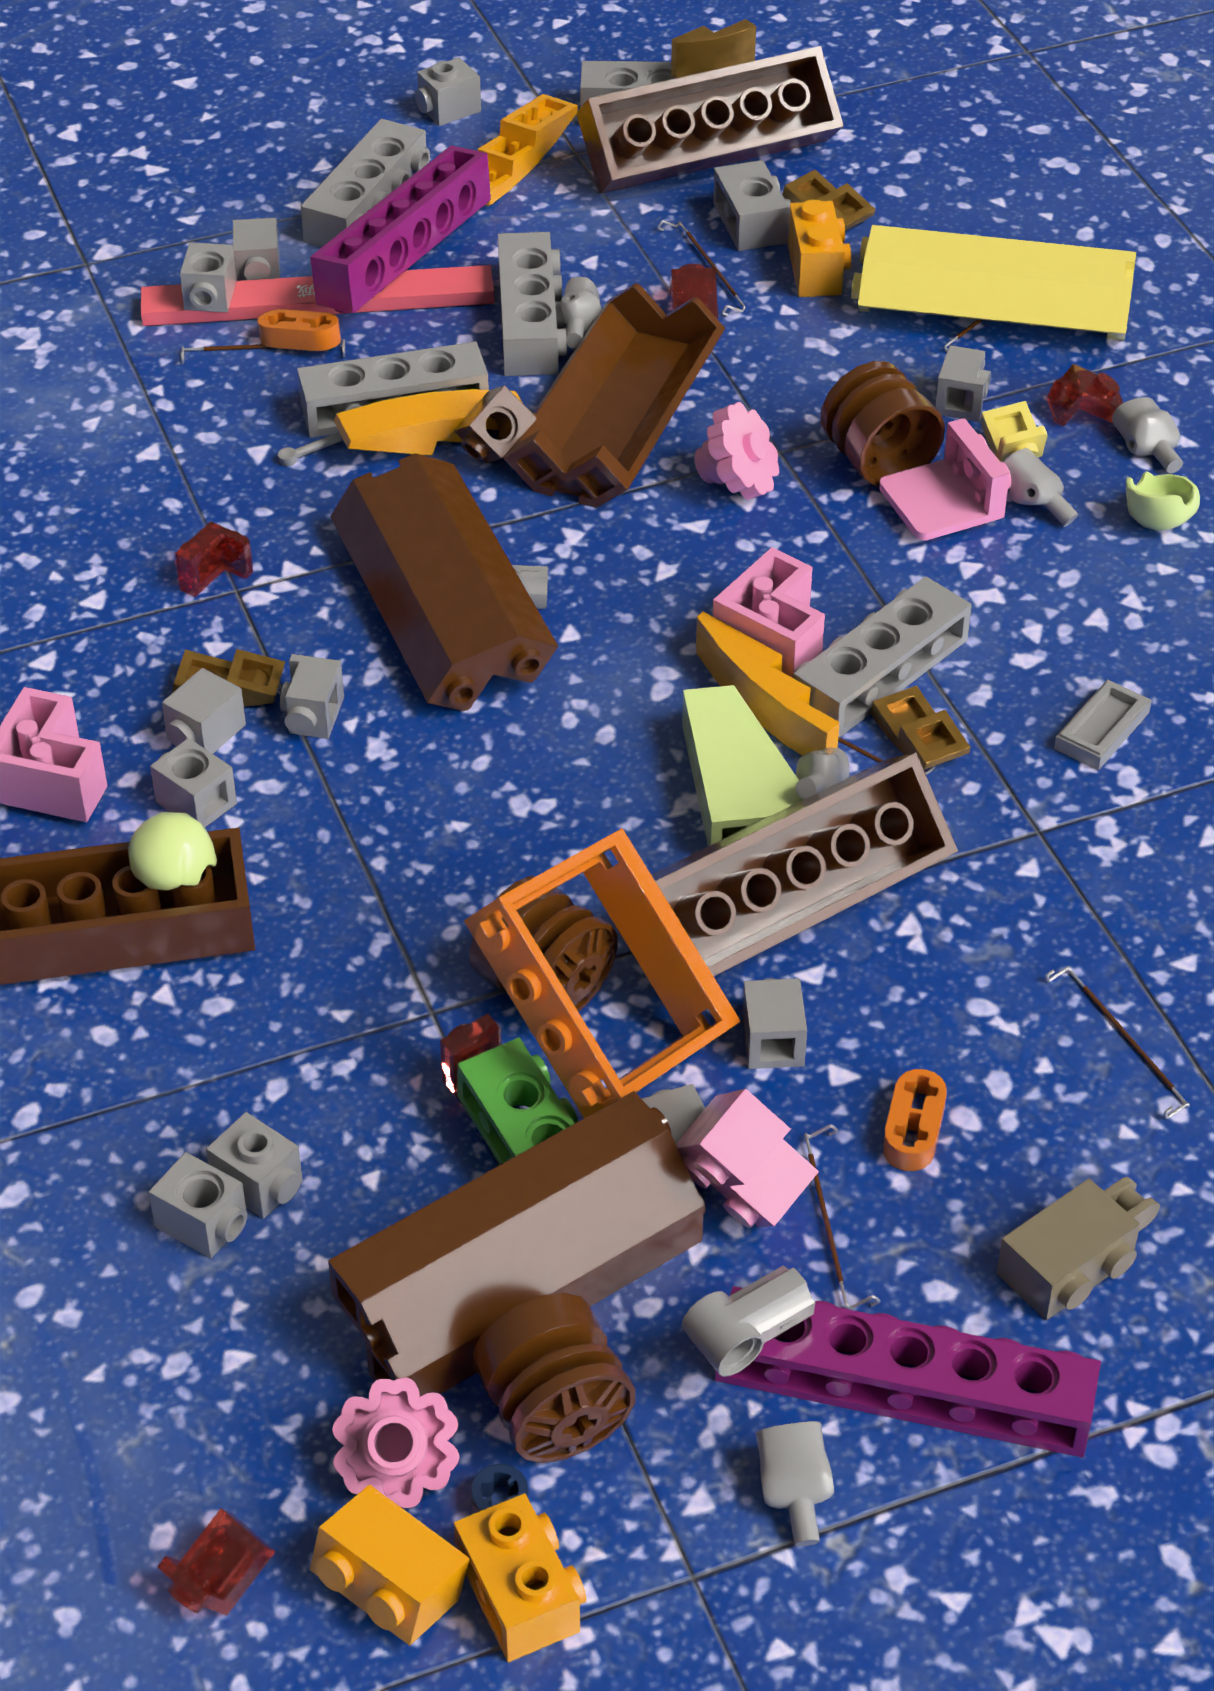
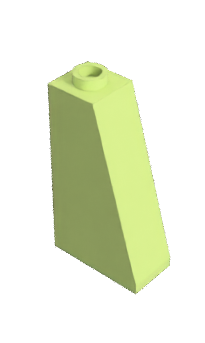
M734 685L683 690L682 727L708 846L804 800L796 792L798 778Z

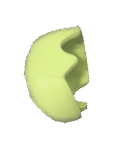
M1146 471L1136 485H1134L1131 477L1126 479V497L1129 514L1145 528L1156 531L1173 529L1188 521L1200 506L1198 488L1187 477L1173 474L1153 476V474Z
M161 812L149 818L136 829L128 846L131 871L137 879L150 889L171 890L180 885H198L207 865L214 867L217 862L213 842L207 830L199 821L187 813Z

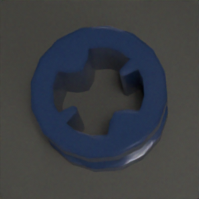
M506 1464L489 1465L480 1470L473 1479L471 1486L473 1513L475 1514L492 1507L491 1496L494 1493V1487H508L509 1497H507L506 1501L524 1493L528 1497L527 1480L521 1471Z

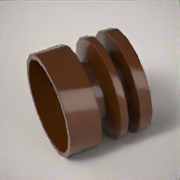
M871 361L855 367L843 375L830 389L821 407L820 424L826 436L836 444L840 452L848 457L850 463L860 475L876 487H880V480L884 476L930 464L937 456L944 441L945 423L941 413L924 395L917 391L915 385L906 378L905 374L890 362Z
M529 876L514 882L500 893L498 897L531 880L535 876ZM555 888L518 909L517 912L579 1012L599 991L612 969L618 950V934L611 924L602 918L594 917L593 913L586 907L574 905L568 895ZM503 918L502 921L504 922L505 926L508 927V924ZM473 937L469 950L470 966L478 976L502 993H507Z
M568 1293L548 1294L515 1306L497 1318L484 1331L472 1352L473 1367L488 1397L499 1407V1418L503 1426L509 1431L510 1440L514 1448L525 1460L546 1463L565 1460L585 1452L608 1438L627 1419L635 1405V1387L629 1376L622 1370V1363L610 1347H607L605 1332L591 1307L581 1296Z

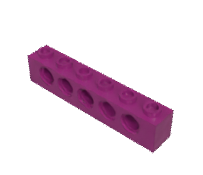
M452 145L311 255L310 261L316 305L332 308L343 314L355 313L491 200L487 153Z
M733 1286L730 1296L743 1288ZM815 1301L814 1314L764 1343L759 1355L740 1372L724 1377L716 1371L715 1381L1084 1458L1101 1361L1082 1357L1072 1351L1056 1352L1021 1345L1017 1341L1008 1338L992 1339L962 1333L949 1326L939 1325L933 1327L898 1320L896 1317L885 1313L869 1314L839 1308L826 1301ZM780 1339H787V1340H791V1341H793V1342H781V1341H778V1340H780ZM838 1352H850L853 1355H844ZM900 1364H909L915 1367L908 1368L903 1367ZM961 1377H972L976 1380H966ZM1023 1389H1031L1038 1393H1029Z

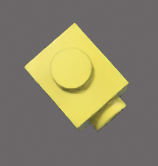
M1026 401L982 412L980 424L991 451L1000 462H1004L1011 454L1024 448H1029L1037 457H1042L1048 434L1044 426L1036 427Z

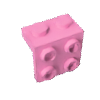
M965 418L947 423L944 460L884 476L880 480L881 493L917 539L924 541L1004 518L1007 491L1011 487V475L1007 465L998 460L987 446L984 437L981 434H977Z

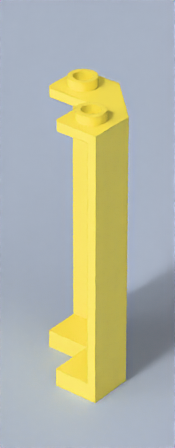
M872 225L869 237L863 236L860 263H863L862 273H854L851 299L858 300V307L861 312H869L870 308L1101 332L1107 333V339L1125 340L1136 252Z

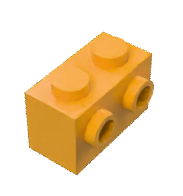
M808 200L790 203L788 250L799 297L842 295L843 272L851 268V248L849 243H844V219L836 217L833 201Z
M369 1484L319 1527L310 1571L316 1574L326 1587L341 1593L366 1612L377 1626L391 1631L410 1646L459 1601L470 1558Z
M526 1493L454 1522L455 1548L470 1558L466 1577L508 1663L580 1632V1605L586 1603L587 1600L584 1586L573 1565L563 1567L555 1552L559 1549V1542L553 1524L545 1512L536 1515Z

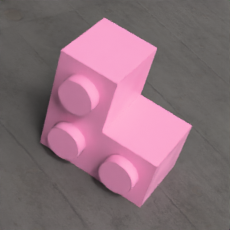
M773 547L713 599V617L782 654V672L792 678L793 673L802 663L811 661L822 653L825 614L810 607L812 567Z
M24 687L0 725V804L88 822L108 787L100 742L79 738L72 697Z
M747 1089L715 1096L676 1143L692 1181L705 1189L711 1184L727 1199L723 1204L725 1210L748 1228H751L753 1224H756L758 1227L775 1226L819 1172L783 1140L790 1131V1128Z

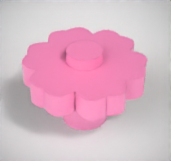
M741 402L714 411V424L707 428L708 440L695 452V466L700 477L709 484H726L730 492L736 493L740 491L746 500L772 491L774 489L773 477L779 474L777 450L769 442L770 433L768 426L761 420L755 410L747 411Z
M400 1378L394 1381L390 1379L376 1380L369 1391V1399L357 1396L348 1398L342 1408V1415L337 1418L332 1428L334 1437L344 1445L335 1455L333 1464L336 1471L344 1477V1483L351 1493L358 1494L370 1484L398 1506L412 1508L420 1503L424 1488L440 1490L447 1485L451 1475L450 1471L454 1470L457 1466L460 1456L455 1446L448 1442L458 1429V1420L448 1410V1405L443 1396L434 1392L420 1396L419 1388L412 1379Z

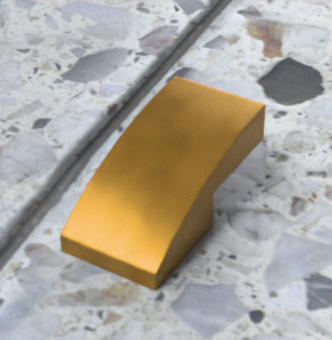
M744 19L716 32L701 26L673 38L671 76L681 78L755 61L756 25Z
M815 169L786 184L782 194L784 199H789L791 203L808 200L833 201L836 217L844 219L845 231L872 217L876 210L848 183L836 189Z
M185 649L173 683L172 693L200 669L204 668L242 689L244 706L274 703L285 661L236 649L233 661L231 662Z
M917 685L873 701L870 714L876 723L904 755L917 753L924 770L970 752V745L947 711L942 710L935 713Z

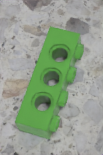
M520 1037L458 1063L457 1096L500 1165L578 1122L575 1110L569 1100L565 1097L559 1099L552 1089L550 1075L542 1058L537 1054L531 1056ZM521 1105V1106H526V1107H529V1108H527V1109H516V1108H513V1106Z

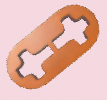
M276 309L263 313L257 320L260 341L266 347L324 351L336 347L341 342L339 319L332 313Z
M926 1069L910 1070L902 1074L895 1084L885 1126L883 1154L887 1162L897 1169L903 1171L924 1169L931 1164L935 1156L947 1095L945 1082L935 1072ZM916 1094L927 1095L922 1110L912 1108ZM908 1130L918 1132L914 1147L903 1145Z

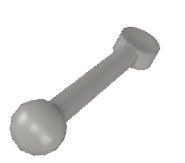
M340 432L296 449L290 447L283 448L278 452L279 463L282 466H292L297 462V458L341 442L343 438Z

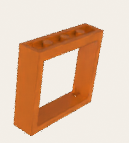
M623 828L498 897L464 920L467 928L583 1118L590 1116L633 1091H639L740 1022L733 1007ZM610 849L618 861V864L615 866L611 865L605 855V852ZM582 873L587 878L683 1035L621 1078H618L517 912L518 909ZM503 918L508 924V927H506L504 922L502 921ZM709 1009L716 1023L709 1025L702 1012ZM601 1079L604 1081L605 1085L607 1086L606 1088H604L603 1084L601 1083V1081H600Z

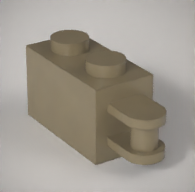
M1130 1177L1120 1179L1104 1191L1088 1178L1002 1238L996 1274L1047 1321L1065 1307L1068 1310L1078 1307L1089 1296L1093 1287L1108 1276L1112 1279L1118 1278L1130 1268L1137 1255L1135 1246L1138 1232L1149 1225L1156 1217L1160 1204L1152 1197L1144 1199L1136 1192L1137 1184Z

